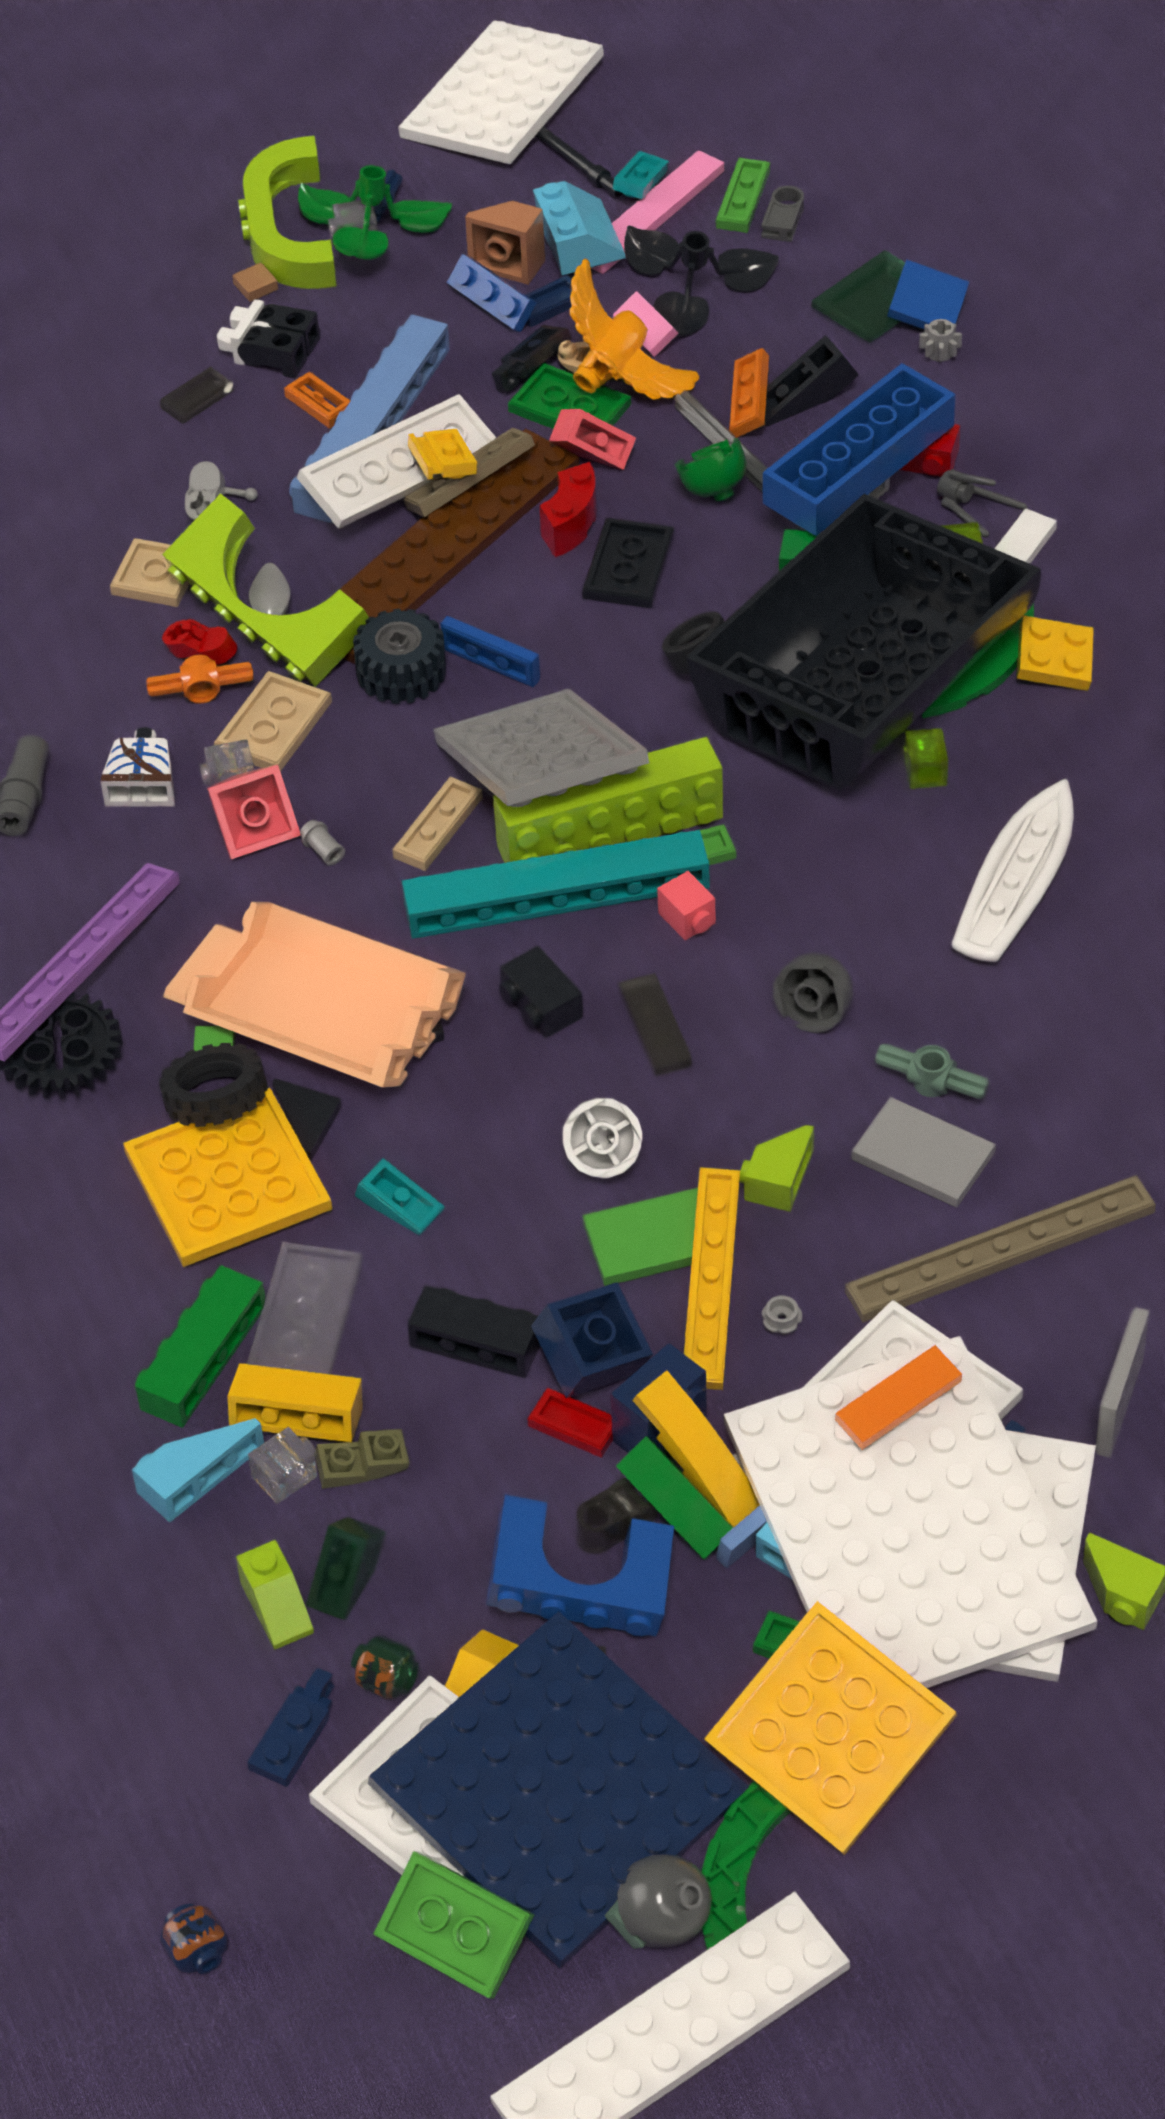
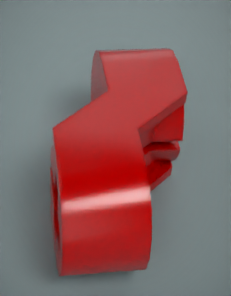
M193 619L181 620L171 624L165 630L162 637L164 644L176 658L205 655L212 661L215 660L216 665L230 660L235 655L238 647L236 641L226 628H209Z

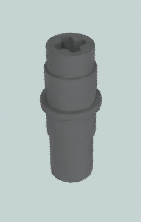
M26 735L18 740L12 763L8 767L6 777L0 782V831L7 835L20 836L24 834L28 829L29 822L33 818L35 808L42 800L43 791L41 786L49 754V746L44 739L38 736Z

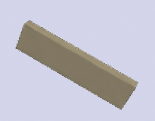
M516 428L509 429L472 453L477 461V474L465 475L459 479L443 478L440 474L403 499L407 509L423 517L427 516L535 446L532 436Z

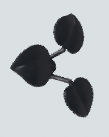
M629 225L624 242L625 256L628 264L641 275L649 277L658 276L665 267L673 269L680 258L688 269L684 295L675 291L666 292L660 295L653 304V308L678 332L675 337L691 336L700 331L708 321L709 306L707 301L702 297L690 296L694 271L702 269L707 264L708 258L716 274L725 275L724 282L727 287L737 292L751 293L758 291L767 284L779 263V256L760 250L735 248L720 254L717 262L714 256V248H709L710 241L708 236L701 231H691L685 234L683 242H680L679 246L676 239L666 233L643 230Z

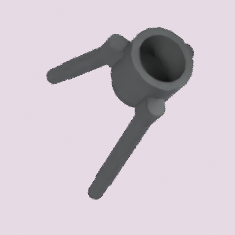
M952 469L946 471L938 483L937 494L943 497L941 505L954 511L983 537H988L989 532L958 505L961 502L967 503L973 494L1022 510L1027 509L1026 503L972 484L995 486L996 481L994 479L964 474Z

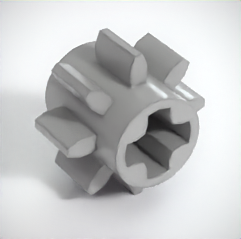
M936 319L930 324H925L924 333H920L919 348H925V356L934 361L943 362L949 360L952 356L956 357L957 348L962 347V333L956 332V324H952V322L946 319Z

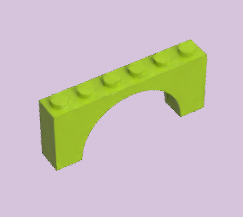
M220 493L162 554L170 564L167 571L180 584L183 585L186 581L193 586L190 590L203 603L206 604L209 600L216 605L214 610L227 623H230L232 620L236 621L240 625L237 629L250 642L253 643L257 639L264 644L261 649L273 661L277 663L282 659L288 664L285 669L297 681L302 682L305 678L316 687L354 647V635H357V629L360 625H366L365 620L369 616L360 605L340 589L318 606L291 615L262 613L241 602L235 585V568L240 551L250 534L255 530V527L240 508Z

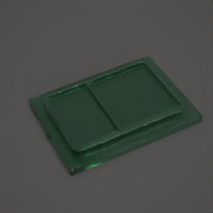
M884 250L813 299L811 306L871 343L900 322L888 317L887 313L905 262Z

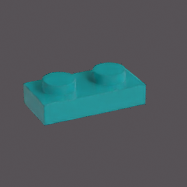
M639 151L614 177L612 189L620 191L630 198L643 199L667 173L669 161Z

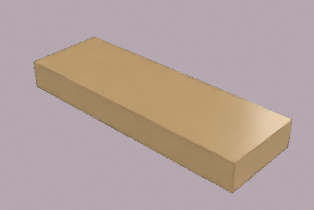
M449 777L392 849L393 858L426 871L483 798L482 789Z

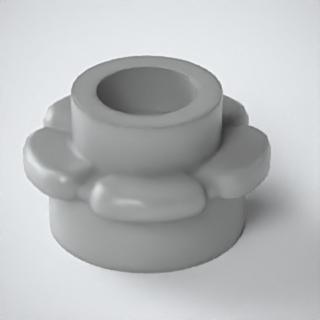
M776 1296L771 1298L762 1310L763 1324L767 1330L773 1333L789 1334L797 1329L798 1323H801L802 1311L791 1297Z

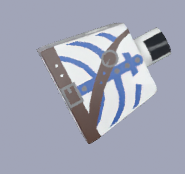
M140 727L135 731L134 738H118L114 741L100 780L105 806H175L168 741L164 738H156V732L153 729Z

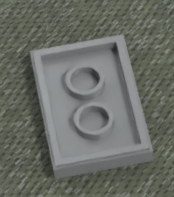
M890 1097L853 1148L851 1160L957 1208L995 1154L996 1144Z
M1137 1307L1134 1310L1132 1309L1100 1405L1095 1448L1097 1455L1108 1458L1112 1456L1144 1359L1149 1310Z

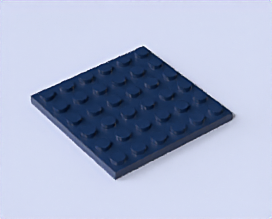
M559 1611L370 1774L368 1784L463 1876L533 1913L534 1917L525 1935L559 1968L609 1923V1920L604 1915L618 1900L620 1884L626 1882L627 1875L630 1873L627 1870L631 1864L651 1855L682 1856L724 1817L729 1807L749 1788L741 1778Z

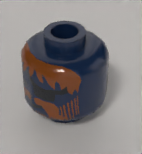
M187 1903L178 1906L166 1916L160 1934V1941L180 1972L205 1974L214 1970L221 1963V1956L227 1949L228 1937L210 1908Z

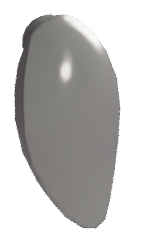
M269 562L260 569L250 587V605L252 609L262 613L283 615L289 607V584L280 569L275 564Z

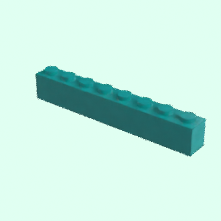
M695 830L577 851H567L542 857H531L513 862L455 870L448 873L419 876L402 880V889L411 938L415 939L658 897V887L687 871L707 889L710 888V872L701 831Z

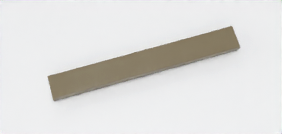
M1135 1175L846 1283L845 1293L861 1321L866 1322L879 1314L892 1300L906 1307L1155 1213L1156 1204L1138 1176Z

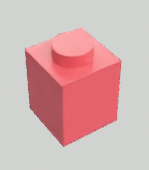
M689 871L657 888L658 913L684 940L707 931L716 923L715 897Z

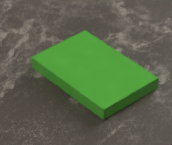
M698 1188L583 1215V1225L604 1286L691 1266Z
M413 1851L373 1934L485 1997L494 1999L534 1914L418 1851Z

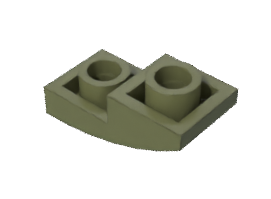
M401 1429L360 1432L358 1442L317 1444L315 1450V1459L322 1488L368 1482L400 1472L409 1467V1459Z

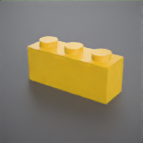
M242 1363L238 1365L227 1395L229 1426L257 1419L261 1423L263 1432L351 1443L363 1410L362 1378Z

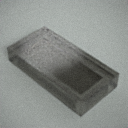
M210 366L159 400L160 408L181 424H184L234 391L233 382Z

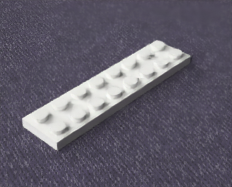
M793 1892L491 2095V2103L502 2119H630L849 1970L850 1960L797 1893Z

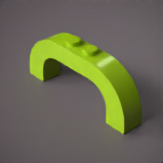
M315 136L293 138L276 143L255 156L245 170L243 176L245 199L238 200L240 218L247 219L241 220L243 240H250L255 264L262 263L277 279V282L304 289L337 287L331 240L314 242L293 241L285 238L277 231L274 221L272 202L279 192L301 183L320 182Z

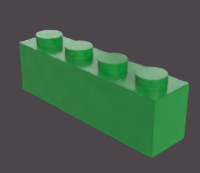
M222 1265L219 1266L212 1278L208 1277L205 1279L200 1288L198 1298L190 1308L184 1309L178 1320V1326L169 1338L163 1339L148 1369L144 1368L136 1379L135 1391L141 1411L181 1428L185 1426L266 1308L263 1282Z

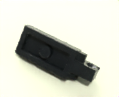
M542 325L502 357V365L491 373L497 386V391L508 392L517 387L520 378L534 373L545 360L558 354L559 345L563 341L572 339L569 329Z

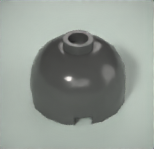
M811 952L799 955L781 969L773 984V998L784 1018L789 1015L792 1020L800 1022L795 1027L803 1031L818 1033L830 1030L845 1016L853 1000V983L848 970L839 960L827 954Z
M651 1855L631 1864L627 1870L630 1873L627 1875L626 1882L620 1884L618 1890L619 1914L626 1930L632 1936L638 1935L642 1941L646 1942L644 1945L650 1948L678 1946L697 1936L707 1922L712 1906L711 1889L705 1875L697 1866L679 1855Z

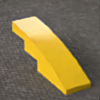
M667 1370L634 1397L632 1401L659 1430L660 1434L656 1437L657 1440L684 1469L683 1473L734 1527L760 1506L748 1477L723 1440Z

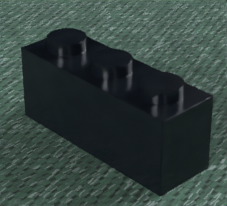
M425 1285L407 1322L409 1344L411 1348L526 1379L540 1347V1343L531 1327L538 1315H534L525 1309H512L497 1305L488 1299H475L457 1294L448 1288H435Z

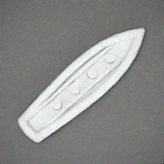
M1062 779L1027 801L1011 817L999 833L978 873L956 929L952 948L959 953L980 961L997 962L1042 899L1064 859L1072 834L1074 812L1068 780Z

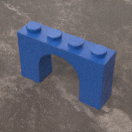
M511 1495L504 1496L498 1516L486 1605L498 1607L505 1612L521 1611L537 1614L548 1620L559 1611L569 1621L584 1623L591 1628L607 1627L627 1631L634 1636H657L665 1613L674 1526L632 1518L624 1540L620 1573L604 1583L594 1585L578 1584L560 1576L552 1569L545 1558L542 1539L547 1502Z

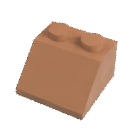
M509 201L468 212L465 216L468 256H471L499 277L529 285L545 262L543 209L516 201Z

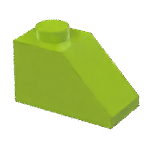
M805 1125L756 1145L751 1160L745 1159L740 1170L739 1183L744 1184V1201L791 1212L814 1152V1126Z
M1089 1532L1085 1541L1083 1563L1104 1613L1111 1615L1113 1619L1121 1624L1133 1625L1144 1630L1165 1593V1566Z
M276 1539L237 1555L236 1560L241 1585L274 1650L313 1634L314 1629L295 1577Z

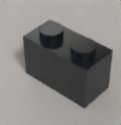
M539 946L500 966L501 984H499V991L502 998L507 1004H514L521 1012L526 1025L531 1029L536 1028L545 1039L583 1018L582 992Z

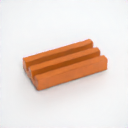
M310 371L284 387L286 398L329 429L334 426V420L337 419L340 411H344L350 403L349 399ZM305 384H307L309 387H311V388L314 389L315 391L313 392L311 389H309L308 387H306ZM324 397H325L326 399H328L330 402H332L333 404H335L337 407H334V406L331 405L329 402H327L326 400H324Z

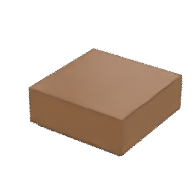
M262 263L232 275L233 284L249 302L278 290L277 279Z

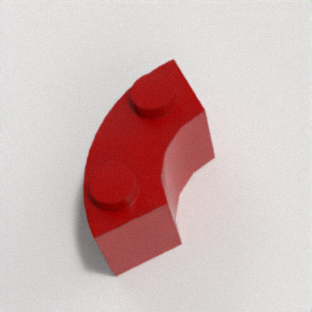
M590 462L557 472L558 491L550 500L539 505L541 536L555 558L581 544L587 538V531L592 523L596 521V481Z

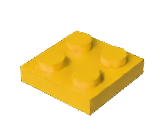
M1024 615L1019 626L1017 679L1088 691L1092 682L1094 628Z

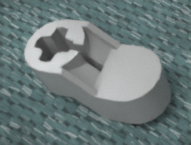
M200 462L191 470L189 488L185 493V510L193 521L220 493L223 496L225 494L224 475L212 462Z

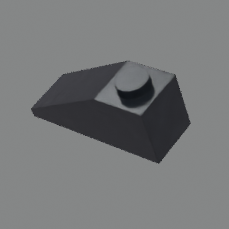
M826 335L767 386L765 424L767 427L834 398L859 376L845 356Z

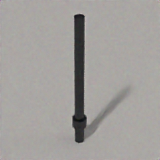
M544 126L535 135L588 175V180L595 186L605 188L615 197L623 195L622 192L612 189L614 179L611 177L610 171L602 165L593 164Z

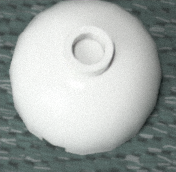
M596 1097L580 1103L569 1113L563 1126L562 1144L567 1158L579 1171L593 1177L609 1178L623 1173L635 1163L641 1148L643 1132L638 1118L626 1105L612 1098Z

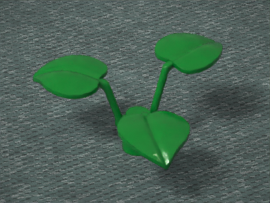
M367 165L360 169L359 180H356L355 189L351 197L331 190L312 188L303 183L300 184L298 192V205L302 214L311 221L324 224L335 223L340 217H348L359 196L361 202L365 205L363 228L343 227L337 230L333 235V246L344 255L355 256L360 259H376L385 254L388 249L389 241L387 235L381 231L369 230L371 207L379 205L384 196L391 217L393 219H400L401 227L414 232H432L442 226L452 209V202L406 200L393 204L390 195V185L385 184L386 171L375 165Z

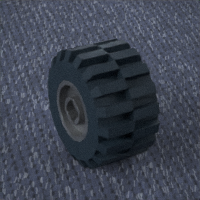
M401 608L393 609V612H379L377 617L371 616L366 619V625L359 626L357 635H354L353 640L356 676L358 677L360 687L365 688V693L369 696L376 695L377 700L382 702L391 700V704H399L400 701L412 703L415 702L416 698L424 699L428 697V692H435L439 688V683L444 681L446 671L444 635L442 629H439V624L435 620H430L429 615L425 613L416 614V610L412 609L407 611H401Z

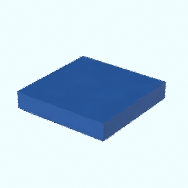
M906 259L887 316L921 329H925V324H930L936 319H946L952 322V324H956L969 281Z

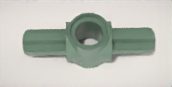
M881 1044L877 1050L875 1062L878 1065L907 1074V1081L913 1083L916 1091L923 1096L938 1097L946 1094L951 1089L980 1099L984 1098L987 1092L989 1080L957 1068V1061L950 1059L948 1051L941 1046L927 1045L918 1048L915 1053L889 1044Z

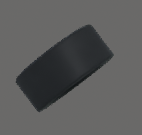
M709 611L691 617L674 628L663 640L661 648L676 673L689 674L686 656L725 621L719 612Z

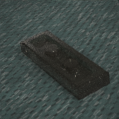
M656 973L619 982L620 995L654 1075L658 1076L692 1067V1056Z

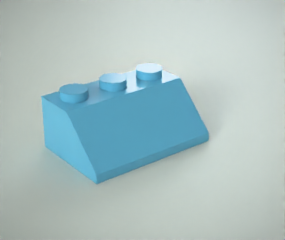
M566 181L545 184L543 187L533 189L536 207L543 209L544 235L562 275L575 272L576 268L581 265L585 258L589 260L590 267L626 258L601 199Z

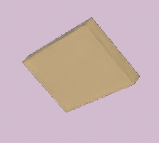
M268 671L215 740V751L260 768L278 764L281 772L332 703V695L330 692Z

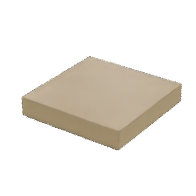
M134 538L110 585L111 595L178 607L189 583L186 581L183 585L180 584L167 571L170 564L162 554L171 546L170 544Z

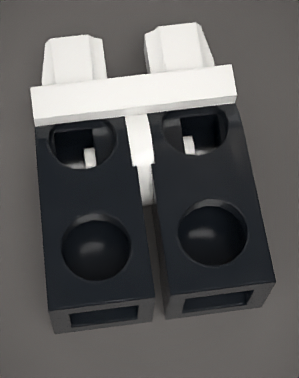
M254 299L249 308L235 306L230 316V324L233 329L222 327L217 334L219 350L233 352L235 364L244 365L247 363L252 366L263 364L282 369L283 376L296 379L306 363L307 357L310 356L321 338L317 312L275 304L264 306V301Z

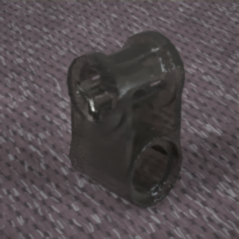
M622 1478L605 1491L579 1505L576 1511V1542L579 1548L586 1553H604L625 1540L632 1518L653 1522L657 1517L658 1511L650 1502H646L636 1491V1487L627 1478Z

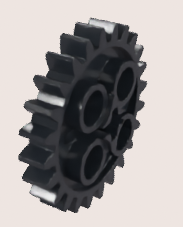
M73 991L5 1062L0 1060V1070H4L6 1081L14 1080L17 1090L27 1086L29 1096H33L38 1090H42L44 1099H48L52 1091H57L60 1099H64L66 1090H72L76 1096H79L80 1086L85 1085L93 1090L95 1089L93 1079L97 1078L106 1081L105 1069L116 1070L115 1059L122 1057L120 1046L123 1045L119 1021L114 1019L111 1008L104 1010L102 1000H97L91 1004L90 996L87 993L79 1000H76ZM57 1020L61 1021L62 1069H58L56 1056L55 1022Z

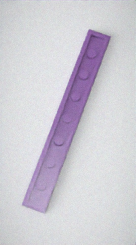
M146 863L0 1010L1 1061L5 1062L180 883L178 872Z

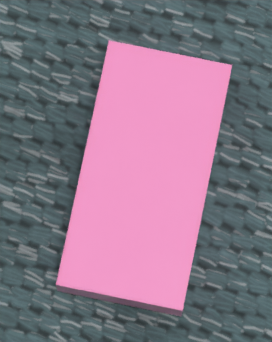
M637 291L613 314L615 316L622 311L630 310L644 322L648 332L643 346L654 357L678 334L674 327Z

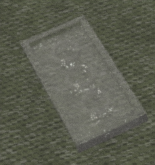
M282 1242L247 1364L331 1374L360 1272L362 1254L360 1252Z

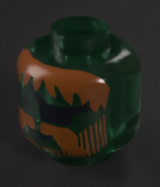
M384 1635L373 1637L367 1644H359L351 1660V1667L356 1669V1684L362 1689L388 1700L397 1698L400 1694H408L419 1673V1663L415 1661L414 1651L409 1646Z

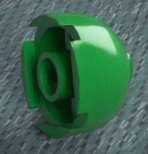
M734 438L731 446L728 440L720 441L691 453L693 461L685 464L682 458L674 464L684 486L693 495L699 497L713 496L715 501H720L734 494L733 487L742 481L746 473L747 462L740 440Z

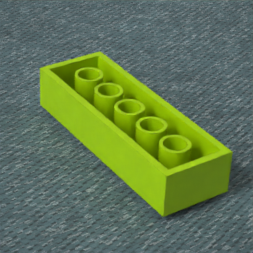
M703 737L647 753L649 763L638 766V769L633 773L624 775L615 773L605 776L597 784H579L569 787L561 795H543L533 798L532 802L525 806H507L494 795L497 848L504 863L636 841L643 838H654L722 819L723 767L708 738Z

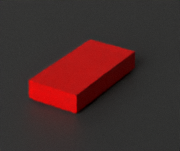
M548 1387L527 1418L528 1427L600 1458L604 1456L613 1441L611 1414L574 1398H566L564 1394Z

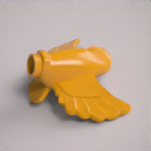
M586 258L583 259L581 265L576 268L574 277L571 279L572 292L570 294V301L572 307L569 314L575 322L577 332L583 336L590 350L573 374L575 383L585 392L594 393L597 388H600L609 379L614 377L616 381L623 379L637 393H644L652 400L659 399L660 397L672 398L683 391L693 389L695 382L700 377L696 371L671 368L653 360L641 350L648 328L636 314L626 310L618 313L612 319L607 315L600 304L593 285L590 262Z

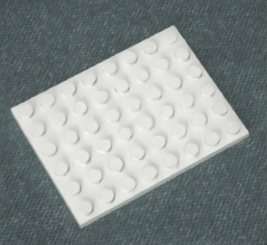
M961 1336L724 1414L725 1427L806 1612L808 1613L817 1601L820 1602L926 1688L1096 1629L1098 1621ZM936 1345L962 1373V1382L862 1450L835 1421L836 1412Z

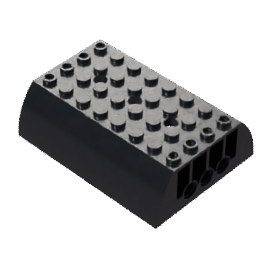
M863 494L686 656L691 681L705 711L722 736L840 791L857 778L1030 610L1039 592L1041 568L867 494Z

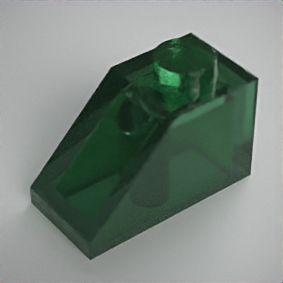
M348 1516L329 1524L306 1606L346 1620L375 1571L386 1531Z

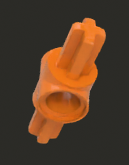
M194 655L187 658L179 666V673L149 677L146 679V686L149 696L152 697L183 692L184 698H188L191 702L202 704L212 701L220 693V686L252 681L254 676L250 662L216 667L215 660L212 661L205 655Z

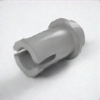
M317 820L308 821L300 831L302 843L306 847H312L327 865L331 866L338 863L345 854L343 846L338 844L327 832L328 828L322 821L318 822Z

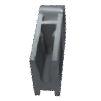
M782 186L774 190L761 228H764L761 238L792 242L801 215L804 212V193L801 189L795 186ZM782 201H794V202H796V203H794V204H782V203H780V202H782Z

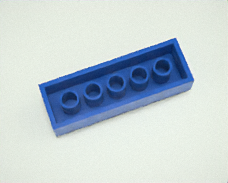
M901 363L763 472V504L817 536L863 494L868 495L954 426L956 394Z

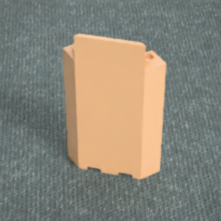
M251 902L243 917V932L221 924H215L168 984L163 996L166 999L185 1005L183 1013L377 1086L394 1087L400 1086L408 1076L404 1068L413 1056L421 1058L436 1036L432 1030L441 1018L448 1020L456 1010L466 973L271 902Z

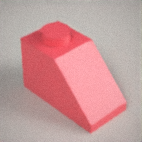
M562 409L549 442L579 457L624 470L636 437L581 409Z

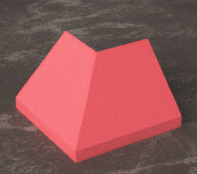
M278 764L234 775L207 788L230 859H235L300 836V830Z

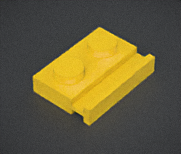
M457 428L423 432V437H415L413 433L408 434V447L428 480L433 479V474H441L443 478L448 477L451 479H459L465 475L477 474V461Z

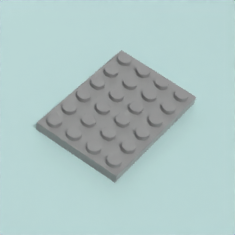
M570 689L433 729L436 743L501 801L507 806L512 807L528 805L532 802L533 798L543 795H561L567 791V788L579 784L594 785L601 782L602 777L615 773L619 775L635 772L638 766L649 763L645 747Z

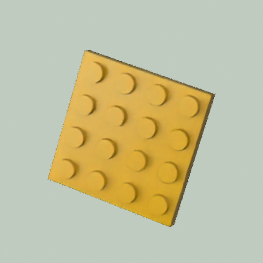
M270 1087L267 1091H264L265 1097L262 1102L257 1101L256 1108L250 1112H243L242 1117L232 1120L230 1118L224 1120V1123L219 1125L207 1123L204 1127H196L195 1123H190L187 1126L177 1122L123 1143L125 1154L183 1267L332 1210L331 1198Z
M817 1601L704 1740L840 1853L845 1855L956 1718L957 1712Z

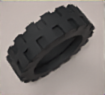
M220 1043V1046L213 1047V1044L202 1046L201 1050L195 1051L192 1049L184 1053V1057L175 1058L170 1062V1067L163 1069L161 1072L162 1078H159L158 1081L165 1110L169 1113V1117L174 1121L179 1119L180 1124L187 1126L190 1123H195L196 1127H204L207 1123L219 1125L223 1124L224 1120L230 1118L235 1120L242 1117L243 1112H250L257 1107V1101L262 1102L265 1097L264 1091L268 1089L262 1061L257 1052L252 1048L247 1050L246 1045L237 1044L236 1046H231V1043ZM227 1076L237 1078L227 1086L213 1091H189L199 1083L213 1078Z

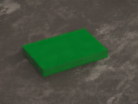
M543 363L508 402V412L554 429L562 409H581L614 426L631 406V396L603 385L597 388L594 393L585 392L575 383L572 373Z

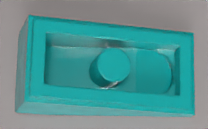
M384 1158L360 1181L354 1195L369 1207L419 1236L445 1208L443 1204Z

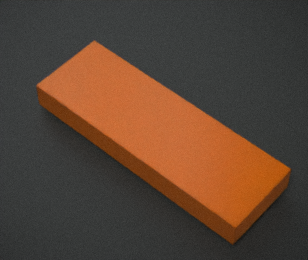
M763 348L734 361L729 431L736 438L765 424L769 355Z
M934 1345L836 1412L835 1421L863 1450L962 1382V1373Z

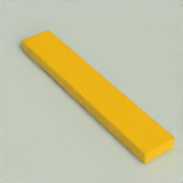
M700 1167L684 1355L706 1371V1389L723 1390L740 1170Z

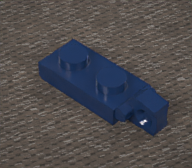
M317 1667L307 1681L305 1688L297 1685L293 1693L290 1692L247 1761L249 1771L285 1787L289 1786L330 1719L329 1711L333 1703L328 1697L335 1688L332 1682V1673Z

